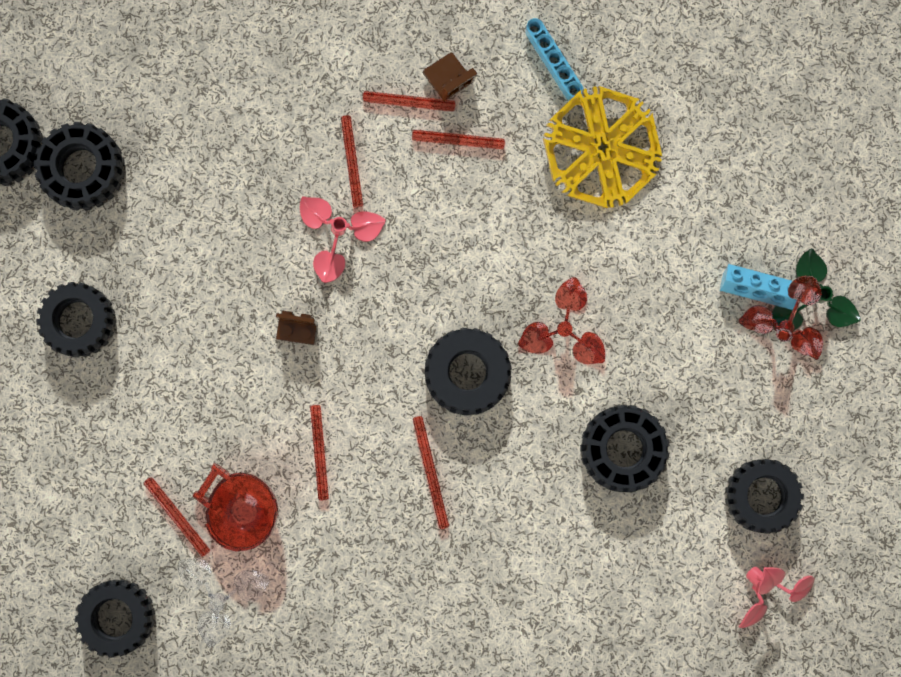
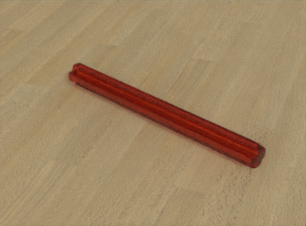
M417 416L413 418V423L440 529H446L449 527V522L423 417Z

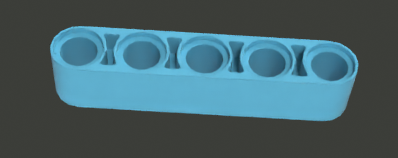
M537 18L530 19L526 25V36L565 98L569 101L575 96L569 92L570 89H576L578 92L581 90L582 94V84L542 21ZM535 26L539 31L532 32L530 27ZM546 42L549 47L542 48L540 43ZM555 57L559 62L553 64L549 59ZM565 73L569 78L566 80L561 79L559 74Z

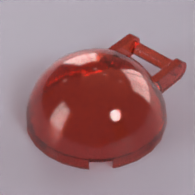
M213 463L211 472L199 490L195 491L192 495L207 508L205 512L207 524L205 526L212 539L225 549L235 552L252 550L266 542L276 528L279 517V505L272 488L258 476L243 472L230 474L220 465ZM217 475H220L224 479L216 485L208 499L205 494Z

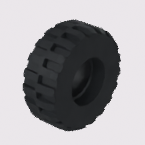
M3 98L0 100V126H6L11 129L13 142L10 149L0 156V184L10 186L13 181L19 183L24 180L22 176L26 173L30 175L34 171L31 168L34 166V160H37L35 153L37 148L41 147L43 134L39 131L40 126L28 111L18 103H13L11 100Z
M74 122L73 125L66 123L61 125V128L58 130L56 128L51 130V135L42 139V145L40 148H37L35 153L37 155V160H34V168L37 170L35 177L40 183L42 191L59 205L79 211V209H84L85 211L92 210L93 206H103V201L106 199L110 201L114 197L112 193L115 190L119 191L121 187L119 182L121 179H124L125 175L123 171L125 161L121 156V149L103 129L97 128L90 123L86 125L82 122ZM80 150L91 152L96 158V167L93 174L87 180L79 183L68 181L63 173L67 158Z
M460 328V330H452L443 337H440L434 346L431 347L425 362V382L432 398L442 408L454 414L464 416L477 415L490 410L503 398L511 381L512 368L507 351H505L499 340L492 337L493 335L480 331L477 328ZM463 354H472L479 357L486 368V376L483 383L472 390H464L457 387L450 378L449 371L452 362Z
M618 405L598 413L587 424V428L582 434V443L580 445L582 463L585 465L589 476L597 484L608 490L616 492L643 490L649 487L651 483L656 482L661 472H664L666 468L665 464L669 460L670 455L668 453L669 439L665 435L667 432L664 426L660 425L658 418L649 414V411L645 409H640L633 405ZM618 431H630L637 435L642 443V455L639 461L630 467L617 466L608 457V440Z

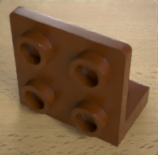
M452 52L425 68L422 72L443 101H446L472 84L478 74L474 68L467 71Z
M282 311L281 314L276 313V318L279 320L276 340L314 345L318 323L312 315L301 314V316H295L290 311Z

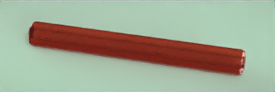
M372 91L363 92L364 102L455 111L456 102L453 100L443 101L442 99Z
M344 115L341 117L352 202L354 208H359L363 206L352 121L350 115Z
M413 130L412 132L413 141L501 150L505 147V139L424 130Z
M320 405L310 406L317 492L318 500L322 501L329 499L322 414Z
M152 477L145 480V487L202 557L210 552L209 547Z

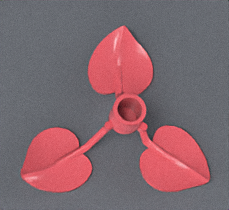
M302 196L300 215L305 225L312 229H318L323 223L326 225L331 224V232L335 235L331 253L321 251L313 260L314 270L323 283H329L336 280L345 268L344 257L340 254H335L338 236L343 235L346 232V228H348L349 230H354V235L358 240L370 242L379 235L386 220L378 214L361 211L351 217L353 227L343 217H336L326 221L332 214L330 204L321 198Z
M753 567L748 571L746 578L753 584L752 589L756 592L759 603L754 604L748 610L738 627L752 626L763 618L767 611V606L764 604L761 595L769 593L775 586L791 594L789 598L791 602H797L810 592L815 578L813 576H805L795 584L792 590H789L780 584L785 577L784 570L764 567L762 572L758 567Z

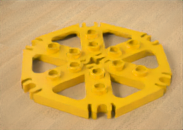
M601 86L592 87V95L587 93L586 88L582 90V94L580 90L548 120L553 122L546 124L547 127L552 129V133H544L543 136L551 138V140L543 138L552 181L554 182L556 178H560L555 183V186L564 183L565 189L562 193H566L571 189L566 196L607 209L608 206L609 208L614 207V199L618 201L619 206L623 205V199L624 203L627 204L657 175L651 171H659V168L653 166V162L662 161L660 158L662 152L653 113L646 118V115L651 110L647 109L645 112H642L640 109L644 104L643 101L635 106L636 102L640 99ZM605 98L624 103L627 107L626 112L610 128L608 127L603 105ZM575 105L583 107L589 132L563 124V117ZM640 125H643L647 129L650 149L646 151L622 142ZM601 142H603V145H607L605 153L598 149ZM560 144L583 153L566 170H560L557 167L554 147ZM617 163L639 169L642 173V177L629 190H623ZM596 167L602 187V195L600 197L591 196L578 190V184Z

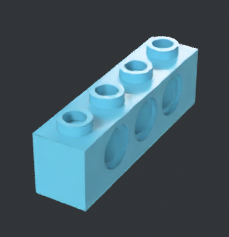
M728 264L720 285V291L794 310L800 302L803 283Z

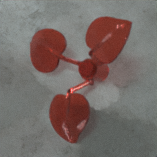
M801 276L793 280L789 285L788 295L797 301L789 320L782 321L779 326L777 321L772 319V311L762 305H755L749 308L740 317L738 323L747 329L761 334L772 332L775 326L774 331H777L776 336L780 341L788 342L791 340V346L794 350L818 360L823 350V337L821 333L813 327H806L803 331L800 329L794 331L795 327L792 321L800 302L804 305H813L820 300L822 294L821 287L816 278L812 276Z
M576 277L570 278L559 287L555 295L556 305L561 309L567 308L565 320L558 324L556 331L550 333L544 323L534 322L529 324L525 328L518 345L525 351L541 354L552 348L553 340L550 336L559 334L562 337H567L570 335L578 341L573 346V354L577 361L583 364L604 363L605 348L598 335L592 332H585L580 339L572 333L573 327L568 322L570 309L573 311L581 310L586 305L587 293Z

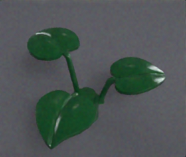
M813 248L806 251L796 264L797 278L803 283L811 282V285L818 288L813 292V299L797 309L795 307L794 310L775 305L771 315V326L773 329L779 332H791L798 329L803 323V317L798 313L799 311L814 302L820 304L827 302V306L830 308L826 311V317L831 325L842 328L861 321L857 308L848 298L844 296L833 297V290L829 286L815 283L822 281L826 277L827 266Z

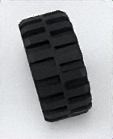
M68 282L67 285H58L57 290L51 289L48 292L49 297L47 299L43 297L41 301L43 303L42 309L38 308L37 310L40 319H36V324L40 326L38 330L39 335L44 337L43 341L52 350L66 356L79 358L80 356H91V353L101 351L100 347L106 346L109 343L107 339L114 334L112 327H116V321L113 319V316L116 314L115 310L111 308L112 303L101 291L85 283ZM81 302L91 308L93 322L88 332L83 336L71 338L62 332L60 318L63 311L69 305Z
M757 459L742 464L740 468L734 471V475L729 477L727 481L729 486L725 488V493H727L725 502L729 505L730 509L728 511L730 515H733L734 520L741 524L743 528L753 532L771 534L792 525L791 522L796 521L799 517L797 515L798 511H802L803 508L801 499H804V494H801L800 490L803 486L801 482L797 481V474L791 472L789 466L783 465L777 460ZM759 478L773 480L781 492L778 508L766 515L753 511L748 502L749 487L753 481Z
M123 579L106 581L92 587L87 594L83 595L81 598L82 602L76 608L78 615L75 616V622H78V627L75 629L77 634L80 633L82 636L80 641L82 644L86 643L88 645L87 649L91 652L96 651L97 655L102 657L107 655L108 658L121 657L136 650L146 642L145 640L151 635V628L155 624V620H153L155 608L152 609L151 603H153L151 597L148 598L145 595L147 592L144 589L138 588V584L134 582L129 583L128 580ZM113 599L126 603L131 610L133 618L130 630L118 637L106 634L98 621L100 607L105 602Z

